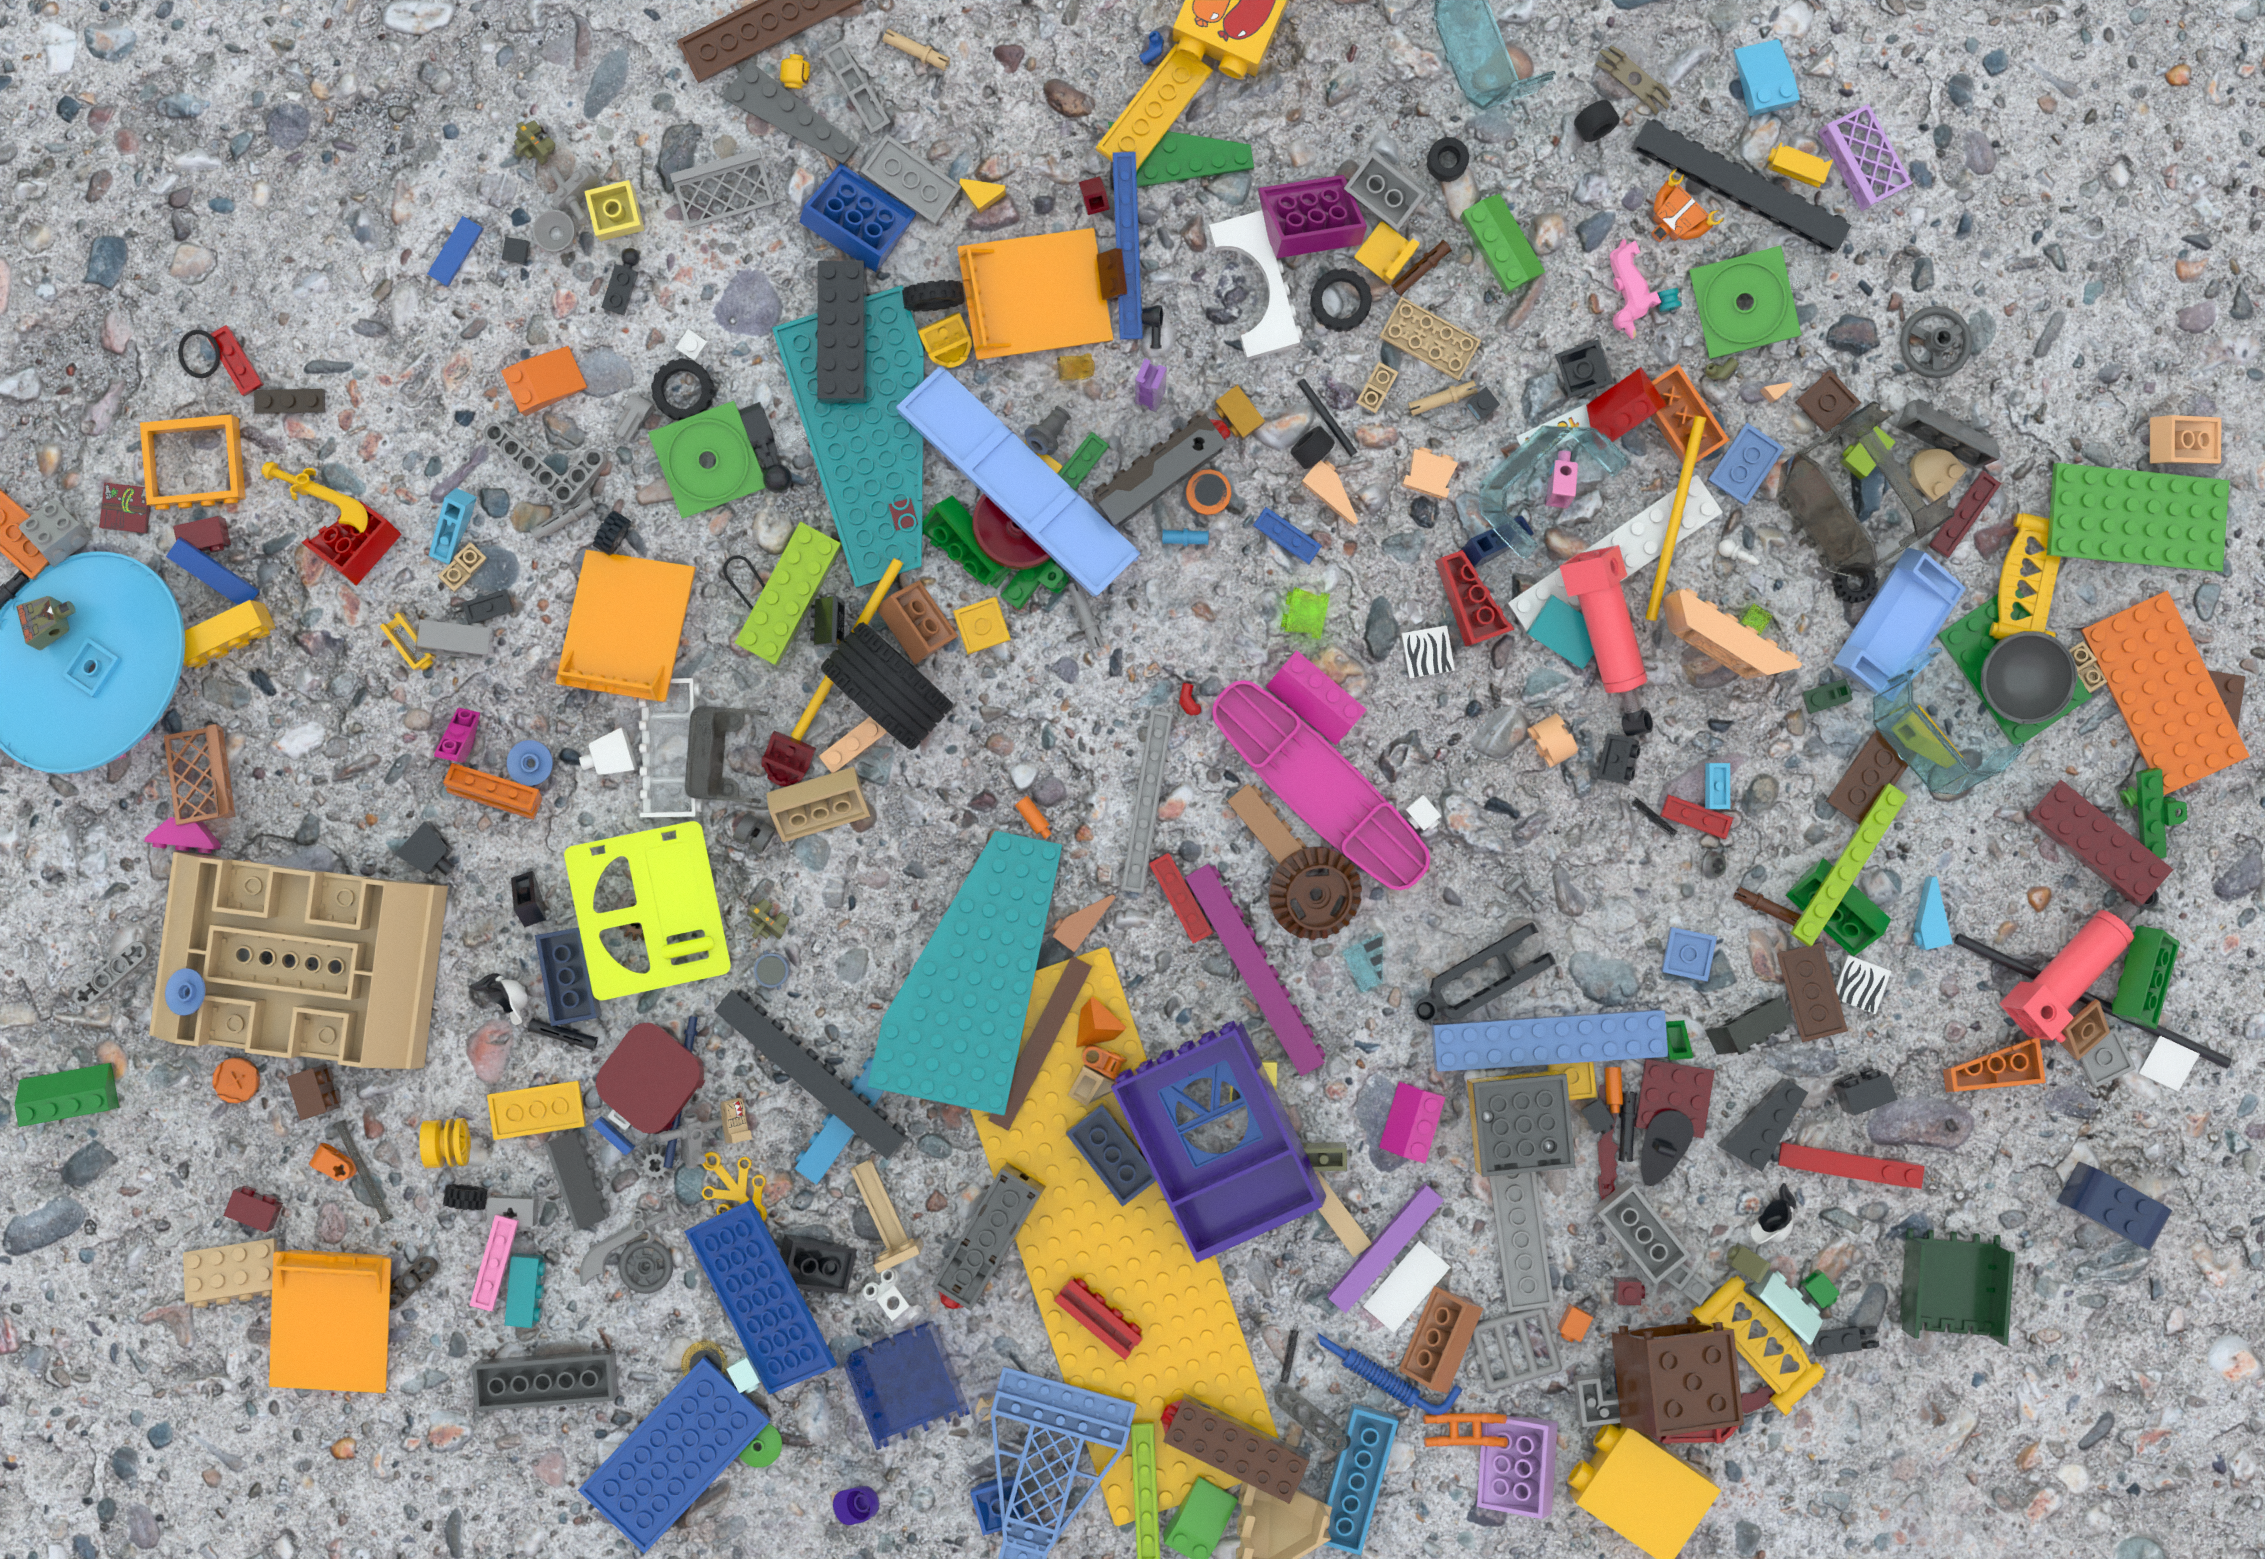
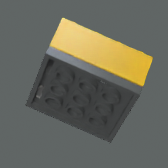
M1554 1070L1467 1079L1475 1171L1482 1177L1576 1168L1567 1074Z

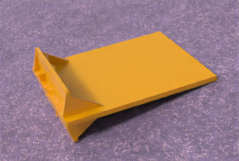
M1094 228L958 246L957 252L970 321L969 329L972 332L977 360L1113 341L1107 300H1102L1097 263L1098 248Z
M586 550L555 683L612 695L628 696L634 698V700L640 698L666 702L696 567L617 554L609 556L604 552Z
M289 1249L274 1252L269 1387L386 1393L392 1259L388 1255L313 1251L312 1249L310 1251Z

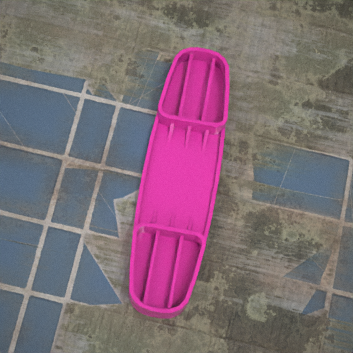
M1241 680L1233 682L1217 697L1212 708L1213 721L1259 777L1321 837L1364 872L1389 889H1409L1423 877L1429 868L1430 854L1417 833L1394 806L1389 804L1349 761L1301 720L1296 713L1251 681Z

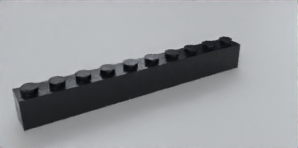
M1647 119L1631 147L1632 150L1671 170L1677 169L1676 173L1684 174V177L1832 254L1841 247L1852 226L1847 223L1844 217L1839 215L1833 216L1827 213L1826 208L1818 204L1812 205L1806 202V198L1802 195H1793L1785 191L1786 188L1784 186L1766 181L1763 175L1745 170V167L1738 162H1729L1721 153L1706 150L1702 143L1698 141L1691 142L1685 139L1681 132L1676 130L1670 131L1664 128L1660 121Z
M731 989L714 1011L886 1160L892 1159L909 1139L905 1134L906 1129L899 1123L893 1124L888 1120L889 1115L879 1107L877 1109L870 1104L872 1100L864 1093L858 1094L853 1090L854 1085L848 1079L838 1077L835 1074L837 1070L829 1063L824 1065L818 1059L820 1057L819 1054L813 1049L809 1048L807 1050L801 1045L803 1041L793 1033L789 1035L784 1030L785 1025L776 1018L772 1020L767 1016L768 1011L763 1006L753 1004L750 1001L751 996L742 989L739 991Z

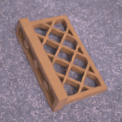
M213 724L207 725V728L164 735L176 825H186L223 817H236L223 728ZM206 734L207 742L202 749L192 744L198 735ZM182 739L186 744L179 753H176L172 750L171 740ZM190 746L199 751L192 762L182 757ZM203 755L208 757L210 765L205 771L195 766ZM180 759L189 764L182 776L175 772V765ZM193 768L202 773L195 785L185 779ZM206 777L213 782V787L208 794L198 788ZM183 781L192 787L185 798L178 794V788ZM196 790L205 796L198 807L189 802V799ZM217 797H218V806H219V816H218V807H217ZM209 799L215 802L217 813L206 814L202 811ZM186 804L195 809L190 818L182 819L181 810Z

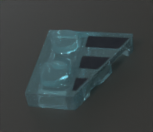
M1382 932L1342 951L1361 993L1383 983Z

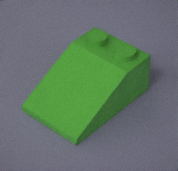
M1198 1476L1163 1531L1164 1544L1190 1559H1208L1218 1544L1238 1498Z

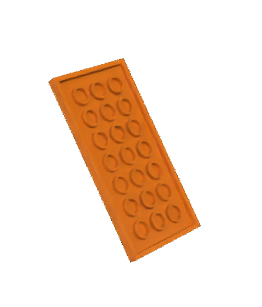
M2168 590L2080 630L2088 648L2097 659L2096 664L2107 680L2106 685L2147 768L2157 767L2162 769L2163 795L2250 757Z

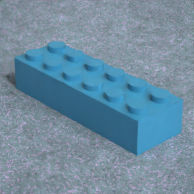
M1355 1403L1351 1404L1324 1500L1325 1504L1332 1507L1327 1529L1331 1540L1323 1545L1357 1555L1362 1554L1399 1422L1396 1415Z

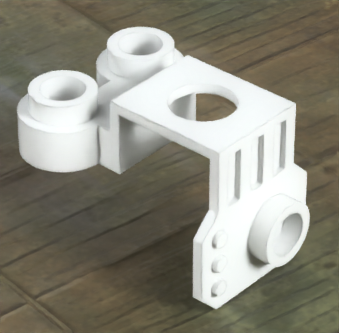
M891 1267L882 1271V1283L880 1285L874 1282L868 1283L863 1289V1295L871 1302H878L891 1321L895 1322L894 1327L900 1329L909 1322L916 1321L921 1316L924 1307L919 1304L911 1306L907 1303L899 1292L898 1284L901 1280V1274L897 1269ZM891 1272L892 1277L890 1280H887L886 1275ZM873 1287L874 1293L869 1295V1290ZM895 1296L899 1299V1306L895 1310H890L887 1302L891 1297Z

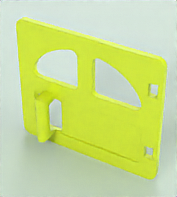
M690 821L574 845L565 850L564 858L592 992L596 999L607 1000L724 975L730 970L731 964L702 826L698 822ZM676 831V839L663 841L661 833ZM605 845L606 853L592 856L590 848ZM624 856L629 862L637 904L633 907L597 913L593 908V902L599 878L614 859ZM636 922L641 923L650 962L649 972L645 974L636 973L620 965L604 947L599 937L600 932L607 928ZM700 929L705 934V937L674 944H667L666 940L668 936ZM707 950L709 953L707 959L679 965H672L670 959Z

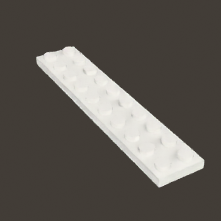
M1698 475L1691 479L1675 544L1723 513ZM1677 488L1583 552L1619 545L1627 575L1630 576L1661 555ZM1560 568L1507 603L1525 632H1527L1551 594L1575 610L1581 609L1577 595L1568 597ZM1528 635L1532 641L1536 640L1530 635Z

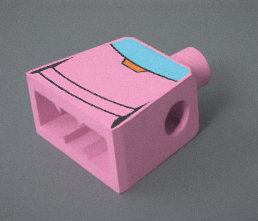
M1559 451L1558 460H1555L1550 468L1545 506L1568 509L1575 498L1578 463L1571 462L1572 452Z

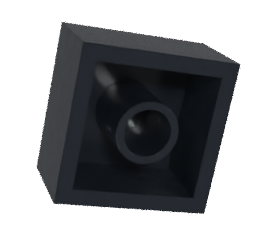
M1873 1067L1861 1070L1860 1075L1853 1078L1851 1075L1838 1079L1839 1083L1833 1085L1842 1111L1853 1116L1898 1100L1888 1073L1879 1069H1873Z

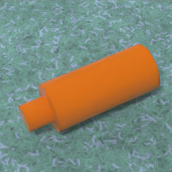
M1028 795L1015 804V807L1036 835L1040 832L1043 838L1046 839L1052 834L1047 828L1050 824Z
M1621 1067L1604 1068L1606 1105H1610V1114L1620 1113L1619 1105H1623Z

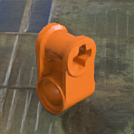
M1093 1044L1086 1046L1082 1051V1059L1085 1065L1114 1080L1118 1077L1123 1063L1127 1061L1125 1057ZM1090 1050H1095L1099 1054L1098 1059L1094 1062L1086 1059V1054Z
M326 1143L319 1144L309 1162L312 1168L336 1181L351 1178L357 1172V1164L353 1159Z

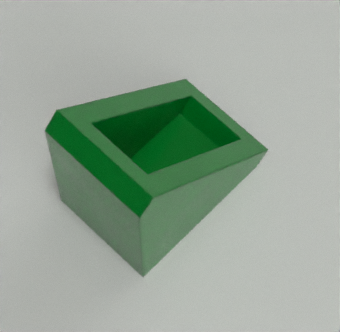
M1667 1021L1668 1057L1664 1058L1668 1060L1693 1058L1685 1021Z

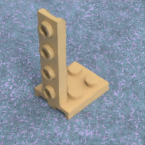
M872 1158L850 1168L887 1248L879 1253L880 1255L874 1264L877 1274L919 1255L924 1247V1243L921 1237L915 1240L908 1238Z

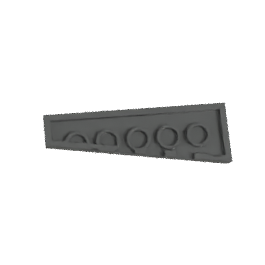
M749 61L722 96L723 99L757 116L762 121L779 128L782 132L799 139L804 144L815 148L817 151L843 165L847 163L858 149V145L751 61Z

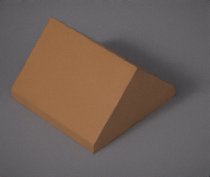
M2094 999L2073 1015L2074 1018L2061 1031L2066 1036V1039L2060 1044L2077 1061L2110 1033L2102 1007L2097 999Z

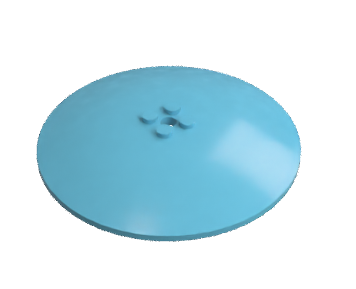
M96 551L69 556L55 567L51 564L48 565L38 575L36 580L29 578L30 582L15 594L17 597L10 599L0 610V748L12 759L37 771L51 774L80 773L98 768L119 758L139 743L161 718L172 699L181 675L185 653V630L179 605L166 582L155 571L134 558L118 553ZM46 596H51L62 603L70 601L74 605L76 612L67 617L69 631L41 651L25 643L16 606ZM93 663H95L96 667L94 671L90 673L89 668Z

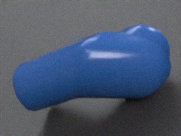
M1153 31L1149 34V48L1139 55L1144 66L1162 54L1164 39L1158 31Z

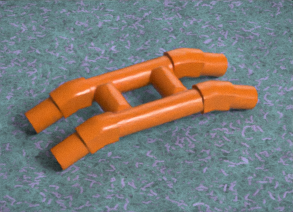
M1446 1412L1442 1415H1423L1424 1424L1449 1422L1450 1436L1443 1435L1424 1438L1425 1447L1463 1445L1507 1447V1438L1491 1435L1482 1436L1481 1422L1505 1424L1507 1416L1490 1412ZM1458 1422H1472L1473 1436H1459Z

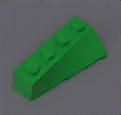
M951 495L935 504L923 520V535L931 539L930 543L936 548L940 546L945 550L951 560H958L963 564L964 570L986 586L1001 577L1008 568L996 564L982 552L974 538L972 516Z

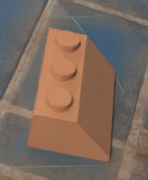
M920 580L890 595L877 608V611L914 664L930 657L958 637Z

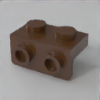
M1114 248L1097 254L1102 300L1118 301V297L1127 294L1122 249Z

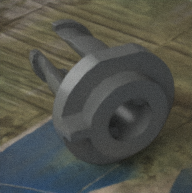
M1056 406L1055 410H1051V414L1041 424L1029 425L1024 432L1028 446L1040 455H1053L1059 447L1056 440L1057 436L1067 421L1071 419L1069 413L1062 407Z

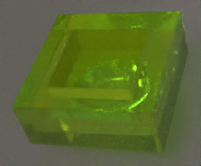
M1753 603L1739 623L1745 627L1747 625L1758 631L1757 635H1760L1773 616Z

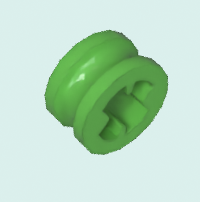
M2132 786L2128 787L2127 791L2122 790L2119 792L2120 799L2127 809H2132L2133 805L2138 806L2137 791Z

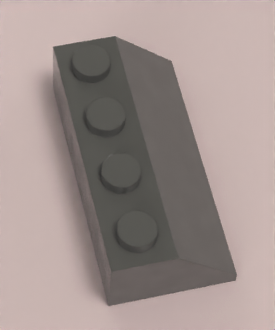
M579 1129L544 1143L574 1231L581 1230L608 1218L611 1211L610 1203L607 1198L604 1199L601 1191L603 1190V1183L600 1177H596L594 1171L596 1164L593 1156L588 1154L586 1148L588 1141L585 1134H581Z

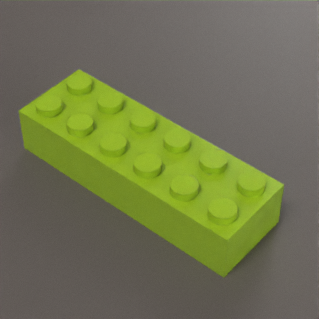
M800 522L738 635L735 644L779 666L843 548L842 544Z

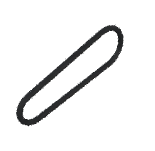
M741 555L732 556L725 562L723 574L748 607L753 610L754 607L727 574L729 562L734 559L744 560L763 589L765 584L746 557Z

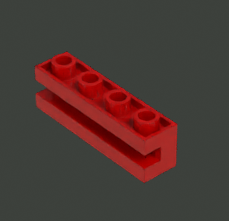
M1072 1276L1054 1297V1302L1122 1359L1126 1360L1131 1354L1132 1349L1143 1340L1142 1329L1134 1322L1129 1324L1124 1320V1314L1116 1307L1111 1309L1105 1304L1107 1300L1098 1292L1093 1294L1087 1289L1089 1285L1080 1277L1075 1279Z

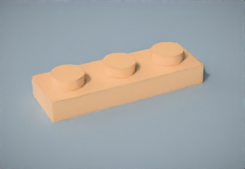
M868 717L819 755V757L830 772L835 773L888 732L875 720Z

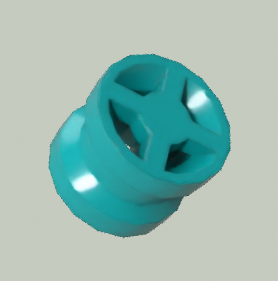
M1678 288L1667 289L1657 293L1661 300L1660 312H1667L1682 307V302L1678 299Z

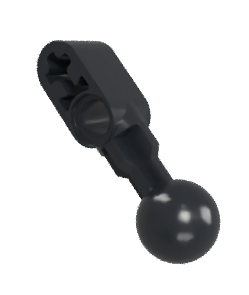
M761 402L739 409L751 445L756 450L758 458L762 459L766 466L763 474L765 487L773 493L785 492L791 486L792 474L786 466L778 462L776 457L778 452L775 444L776 440Z

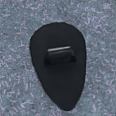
M1661 1111L1648 1124L1641 1154V1173L1644 1183L1648 1186L1657 1184L1669 1175L1692 1142L1694 1134L1692 1122L1687 1115L1680 1111Z

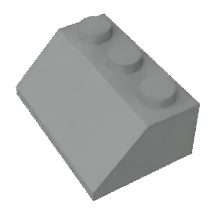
M1376 150L1370 152L1344 187L1347 192L1397 231L1410 218L1429 193Z

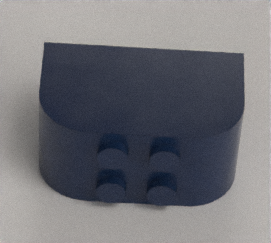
M2079 1161L2057 1199L2058 1203L2148 1251H2151L2173 1211L2109 1174Z

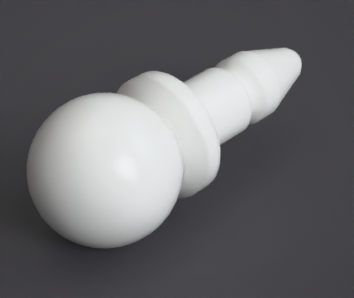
M1725 539L1720 542L1718 551L1722 556L1731 557L1732 560L1738 557V559L1749 564L1759 565L1760 562L1755 556L1741 550L1742 546L1736 545L1733 540Z
M1500 1068L1486 1071L1485 1069L1466 1070L1464 1080L1467 1083V1079L1503 1076L1508 1073V1070Z

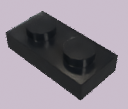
M507 589L462 602L469 625L514 612Z

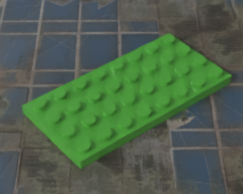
M2054 463L2046 556L2223 572L2230 480Z

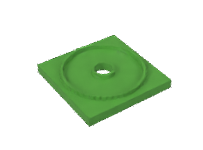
M1781 245L1689 270L1710 360L1802 336ZM1742 294H1750L1754 299L1753 306L1748 310H1741L1736 304L1737 298Z
M735 400L648 432L682 519L766 488L763 483V471L745 430ZM706 451L713 453L716 457V464L709 469L702 467L699 462L700 455Z

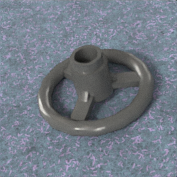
M1932 306L1920 309L1909 317L1901 330L1899 345L1902 357L1910 369L1921 376L1938 379L1951 376L1963 368L1970 357L1973 340L1970 327L1961 315L1950 308ZM1938 315L1947 317L1955 322L1956 325L1950 329L1939 327L1929 332L1915 324L1924 317ZM1961 333L1963 346L1960 356L1956 362L1946 368H1942V352L1950 348L1953 344L1954 336ZM1910 334L1925 341L1926 349L1932 353V369L1918 363L1911 354L1909 346Z

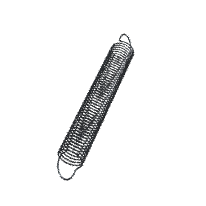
M1635 797L1636 799L1633 800L1632 805H1635L1636 808L1638 807V810L1643 814L1645 813V816L1650 820L1652 819L1657 822L1655 823L1657 826L1667 830V834L1669 833L1671 838L1676 835L1677 830L1672 828L1656 812L1647 807L1638 797Z
M1290 1329L1291 1337L1290 1339L1288 1338V1343L1290 1344L1286 1348L1288 1353L1287 1355L1285 1353V1359L1287 1360L1283 1363L1282 1379L1289 1371L1291 1372L1298 1332L1293 1338L1292 1336L1297 1329ZM1288 1374L1284 1380L1280 1378V1383H1284L1287 1379L1289 1381L1290 1375Z

